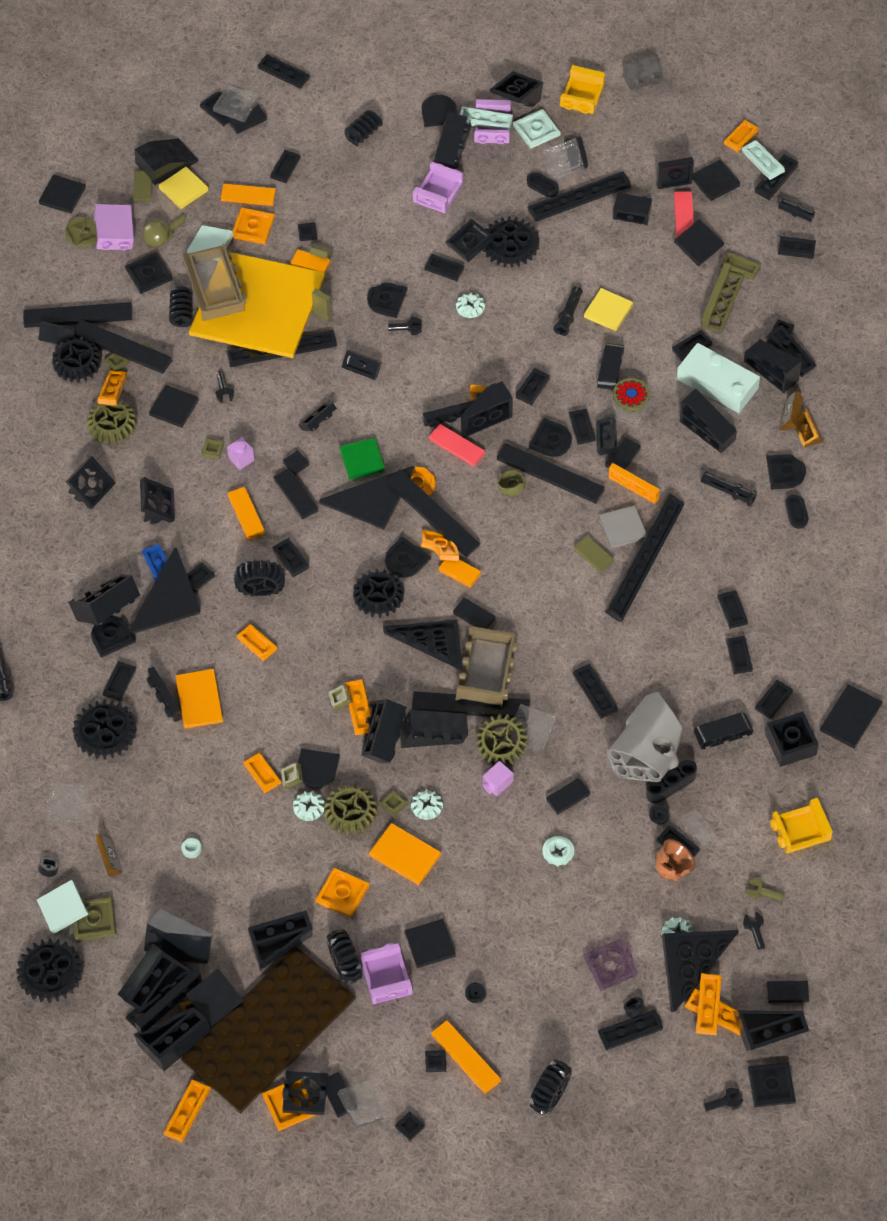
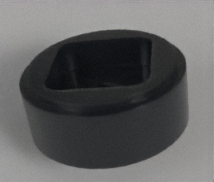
M656 804L651 807L649 817L652 822L662 825L669 820L670 811L666 806Z
M46 857L40 860L38 866L40 874L46 877H52L57 874L59 863L55 859Z
M474 982L467 986L465 996L468 1001L477 1004L485 1000L487 991L484 985Z
M638 997L631 998L624 1004V1010L630 1017L642 1014L646 1008L643 1000Z

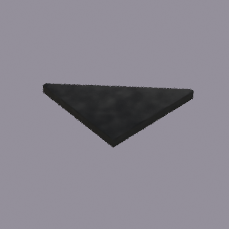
M411 466L402 469V471L411 479L415 467ZM396 472L324 497L319 500V504L384 530L401 499L386 484V481Z
M177 547L173 549L129 629L130 635L200 614L198 603Z
M457 620L383 626L384 634L459 670H463Z
M739 930L662 934L671 1012L677 1011L701 980V973L706 974L715 961L738 935Z

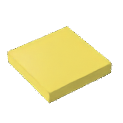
M184 167L159 184V189L180 209L208 191V187L187 167Z
M601 288L584 313V317L617 331L632 308L633 302Z

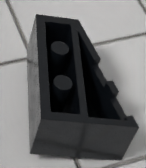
M447 112L434 158L435 163L442 164L451 169H457V166L461 165L462 152L466 147L467 138L471 130L468 116Z
M761 339L745 351L744 362L782 393L787 392L799 381L802 360Z
M388 699L368 701V707L371 708L370 717H366V723L369 724L368 733L364 734L361 756L379 763H391L395 755L396 742L400 738V728L406 718L405 711L407 707Z
M307 910L248 927V935L259 971L312 936V926Z

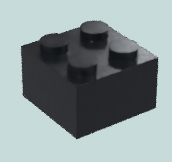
M804 712L767 723L765 735L780 767L817 755L819 744Z

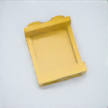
M572 65L570 79L564 94H561L560 106L568 110L574 109L585 114H594L605 85V73Z
M818 798L810 800L809 806L779 815L775 811L772 814V820H770L772 830L777 831L779 836L777 837L780 848H784L786 854L829 841L832 838L833 831Z

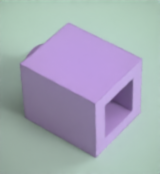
M243 437L227 446L228 457L239 470L255 461L253 448Z
M499 761L483 775V788L489 794L493 793L498 796L513 782L514 773Z

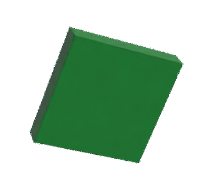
M375 438L339 446L348 479L385 471Z

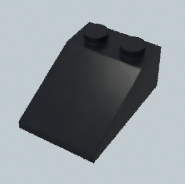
M512 71L490 89V93L528 107H533L541 100L544 82Z
M179 138L150 141L134 149L136 165L148 175L154 185L168 179L184 167L188 168L198 162V159Z
M503 381L493 383L485 388L461 415V436L463 438L512 418L513 397Z
M159 908L147 923L144 951L148 952L154 943L179 961L207 964L210 957L212 934Z

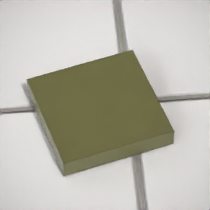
M112 897L83 901L88 915L74 922L75 941L116 936Z

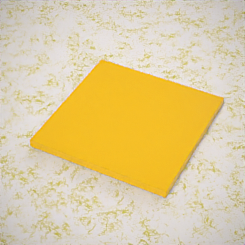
M230 252L232 257L230 262L235 265L237 271L236 279L239 278L242 289L240 291L245 293L247 303L244 304V311L202 321L201 309L199 307L189 330V335L294 358L313 310L312 292L315 289H321L325 273ZM222 258L218 261L205 292L208 306L236 299Z

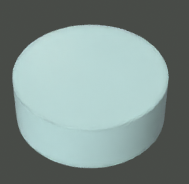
M188 838L182 843L181 849L184 856L195 858L200 855L202 846L198 839Z

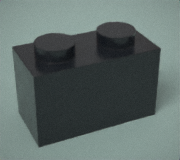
M617 193L613 208V219L648 225L652 210V198Z

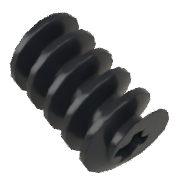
M366 110L344 130L345 137L349 142L358 146V142L363 143L364 139H368L369 135H372L374 131L378 130V127L383 125V122L375 112Z
M180 286L170 291L169 322L176 327H188L192 324V291L187 287Z

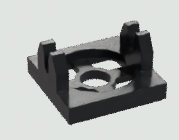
M89 456L66 481L70 486L68 493L76 495L74 499L83 502L89 509H93L116 484L93 456ZM86 469H89L90 472H96V474L89 475ZM80 475L85 479V485L81 490L78 484ZM90 477L96 480V485L93 488L88 485ZM99 479H102L103 482L102 489L99 487ZM88 490H94L97 493L96 496L92 497L85 494Z
M146 477L140 479L141 512L145 513L143 521L147 522L150 520V524H157L162 520L169 523L175 521L173 489ZM157 495L161 498L162 503H159L157 501ZM148 499L154 502L156 509L150 506ZM163 505L167 506L166 512H162Z
M286 1071L283 1088V1113L325 1115L328 1073ZM304 1079L303 1086L298 1090L290 1089L296 1081ZM310 1079L318 1083L321 1088L320 1091H313L310 1087ZM309 1089L312 1093L310 1098L302 1099L299 1095L301 1090ZM290 1096L298 1097L301 1101V1107L294 1104ZM313 1098H320L316 1104L308 1107L309 1101Z

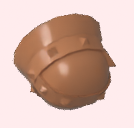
M673 839L664 841L655 860V867L662 879L677 881L686 873L693 871L696 866L690 851L683 844Z

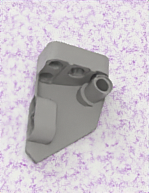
M658 692L644 697L628 717L624 731L607 751V756L614 773L622 779L659 782L668 770L677 767L679 764L676 752L683 734V728Z

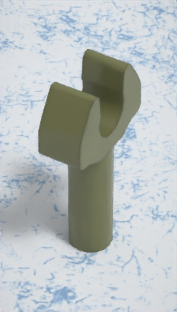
M180 216L169 225L168 240L173 238V231L186 221L184 216Z
M761 879L749 880V885L758 888L756 891L746 889V894L750 898L756 900L759 896H765L782 902L783 893L764 888Z

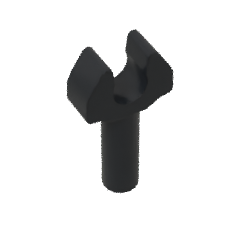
M411 317L408 323L388 324V331L407 330L411 335H417L422 332V328L413 326L421 325L422 320Z
M218 372L216 375L220 389L215 392L216 399L223 403L222 395L227 394L230 401H232L234 390L233 388H227L224 373Z
M756 912L755 920L757 922L751 923L746 914L743 921L744 929L752 931L757 949H764L765 945L760 932V927L764 924L763 917Z
M728 1088L723 1098L704 1103L705 1111L723 1106H729L732 1110L738 1109L742 1105L743 1099L733 1101L731 1096L739 1094V1089Z

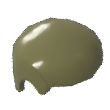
M150 221L143 228V240L150 247H161L169 239L168 230L170 228L164 221Z
M510 470L499 475V480L496 483L503 495L511 497L521 494L525 488L526 479L521 472Z

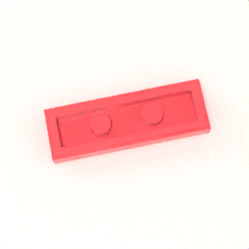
M674 192L676 238L694 224L692 192Z
M441 424L429 436V440L472 466H475L485 455V450Z

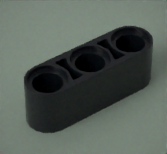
M606 342L597 388L608 390L615 388L621 368L622 355L624 354V345Z
M738 713L711 721L694 729V734L702 750L708 746L711 748L724 744L725 741L731 742L741 739L745 735L750 736L754 732L746 713Z
M684 760L677 767L668 770L661 781H649L646 789L647 800L651 803H659L692 783L696 778V763L692 760ZM688 770V771H691L692 773H685V772H683V771ZM673 780L675 781V783H669L667 781ZM657 790L659 791V793H653L651 791Z

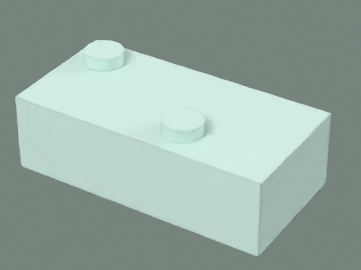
M699 343L695 345L679 365L677 371V380L693 389H697L700 393L737 413L741 412L759 388L760 376Z

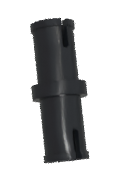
M782 198L778 209L793 214L792 216L795 218L798 216L812 222L815 211L806 209L799 203L794 204Z

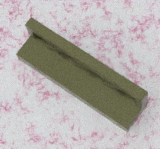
M724 262L702 316V328L720 333L723 332L744 279V275L731 272V264ZM729 277L738 279V283L730 286L728 282ZM730 290L733 296L724 299L722 294ZM724 304L727 310L719 313L717 307ZM719 318L721 321L720 327L711 325V321Z

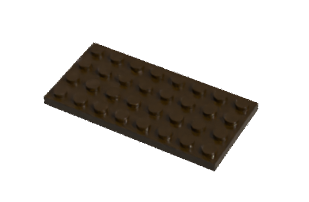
M297 946L242 998L243 1002L225 1015L211 1029L210 1033L196 1043L181 1058V1061L240 1114L356 1000V997Z

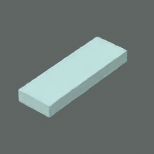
M463 106L460 111V115L468 116L471 126L510 131L513 115Z
M757 140L742 148L745 156L769 180L785 172L784 167Z

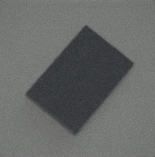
M848 684L820 727V731L855 749L883 702Z

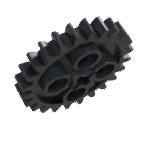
M508 216V220L505 221L501 217V222L494 220V225L489 224V229L485 228L494 237V240L483 249V252H486V257H490L491 262L497 260V265L502 262L504 267L510 264L511 268L516 263L520 267V262L527 264V259L532 260V255H537V250H539L538 232H535V226L530 227V222L524 224V219L518 221V218L515 217L514 220H511V217Z
M105 699L103 704H99L96 701V706L94 707L89 703L88 710L82 708L83 715L77 714L78 720L74 721L75 727L72 728L77 747H81L83 753L87 751L89 757L93 753L96 759L103 755L104 760H106L109 754L111 758H114V753L121 755V749L127 751L126 744H133L132 739L136 738L135 731H137L136 721L133 718L132 712H128L127 706L122 708L120 702L115 706L114 700L110 704H107Z
M49 938L47 944H45L43 939L39 946L33 943V950L27 947L28 954H21L23 961L17 962L20 968L16 969L17 975H19L17 980L21 982L20 987L25 989V994H31L33 1000L39 996L40 1002L47 998L48 1003H51L54 997L59 1002V996L61 995L66 999L67 991L73 994L72 986L79 987L77 980H82L80 973L84 972L81 966L83 964L82 959H78L80 955L79 952H75L74 946L68 948L67 942L61 945L60 939L53 943L52 939ZM45 956H51L48 960H42ZM63 964L68 965V967L65 969L60 968V966ZM35 972H39V973H40V974H39L38 976H36V977H32V976H31V975H32L33 973H35ZM57 981V984L49 985L50 982Z

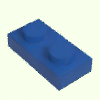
M159 544L142 550V555L155 582L167 562Z

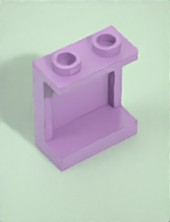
M476 99V109L511 114V100ZM475 126L474 142L481 144L509 143V130H494Z
M431 162L430 171L420 188L416 187L413 191V202L446 213L463 185V173L442 164Z
M95 204L96 248L103 250L132 249L134 236L131 205Z
M389 943L378 949L369 948L360 953V961L372 1004L412 994V985L410 979H408L399 943Z

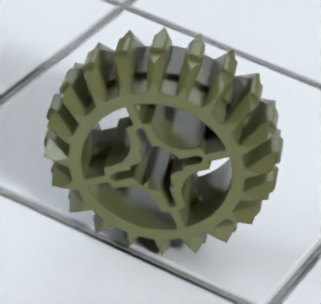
M123 400L119 403L117 402V405L95 404L94 409H90V415H87L89 434L93 436L94 440H99L100 444L105 441L107 446L110 442L116 445L118 440L123 444V438L129 440V434L133 435L134 429L137 426V419L133 408H130V405L125 404Z
M498 714L497 720L491 716L492 722L490 723L484 720L486 727L479 726V730L482 733L476 734V737L480 739L476 741V745L480 746L477 751L483 753L482 759L488 758L487 762L489 764L493 763L494 760L495 764L500 761L505 766H507V761L513 765L514 758L520 761L521 758L518 754L525 755L526 752L522 748H528L529 746L528 743L524 742L529 740V737L524 735L527 730L522 728L523 723L521 721L517 723L516 717L510 720L508 714H506L504 719L501 714ZM504 727L500 732L493 731L496 728ZM512 730L517 732V744L510 740ZM488 736L495 742L492 752L487 748ZM505 738L507 741L499 743L498 739L503 740ZM504 749L511 750L509 753L500 755Z
M345 784L343 790L338 787L337 793L331 791V797H327V804L324 805V817L327 824L331 825L333 831L338 829L339 834L345 831L348 837L350 832H353L356 836L358 830L364 834L365 828L370 829L371 823L375 822V816L378 813L376 810L377 803L374 802L375 797L370 795L369 790L363 791L362 786L356 789L354 784L352 788H348ZM359 801L366 806V811L362 810V807L359 806ZM335 809H338L343 814L342 819L336 815Z

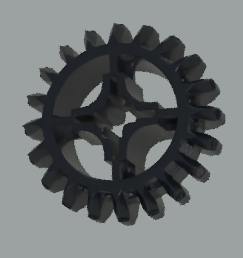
M74 337L71 341L67 338L66 343L61 342L60 347L56 346L55 352L52 355L54 371L59 377H63L64 381L69 379L71 383L74 379L78 383L82 378L87 381V376L93 378V373H98L102 360L100 350L96 347L95 343H91L89 339L84 341L82 337L79 340Z
M254 559V561L241 563L236 568L234 574L235 588L238 589V592H243V595L271 596V594H278L279 591H282L285 583L284 569L281 568V565H277L276 562L271 563L270 560L262 561L261 559L256 561Z
M376 569L375 573L369 570L368 575L363 573L362 579L358 578L357 584H354L353 587L354 603L358 605L359 611L364 610L365 615L371 612L372 618L375 614H378L379 618H381L382 613H385L388 617L389 611L395 614L396 608H400L401 603L404 601L405 593L402 581H399L398 576H394L392 572L387 574L385 569L383 572H379ZM369 588L370 592H368L367 596H364V591ZM393 590V595L388 598L389 591Z
M344 929L332 931V933L327 935L326 943L335 968L343 983L346 985L355 983L362 978L363 973L352 940Z
M557 1059L547 1065L531 1095L530 1107L535 1112L545 1116L552 1112L568 1086L572 1075V1068Z

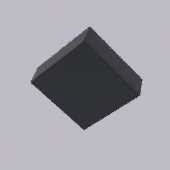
M315 222L297 224L300 241L317 239Z
M298 450L283 460V464L288 469L290 468L294 475L309 466V462Z
M446 1050L425 1051L426 1073L446 1072Z
M409 1112L395 1125V1128L411 1141L425 1128V1125Z

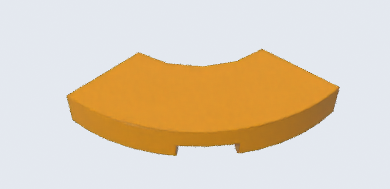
M422 530L421 547L435 551L440 560L459 561V551L452 541L449 542L442 534Z

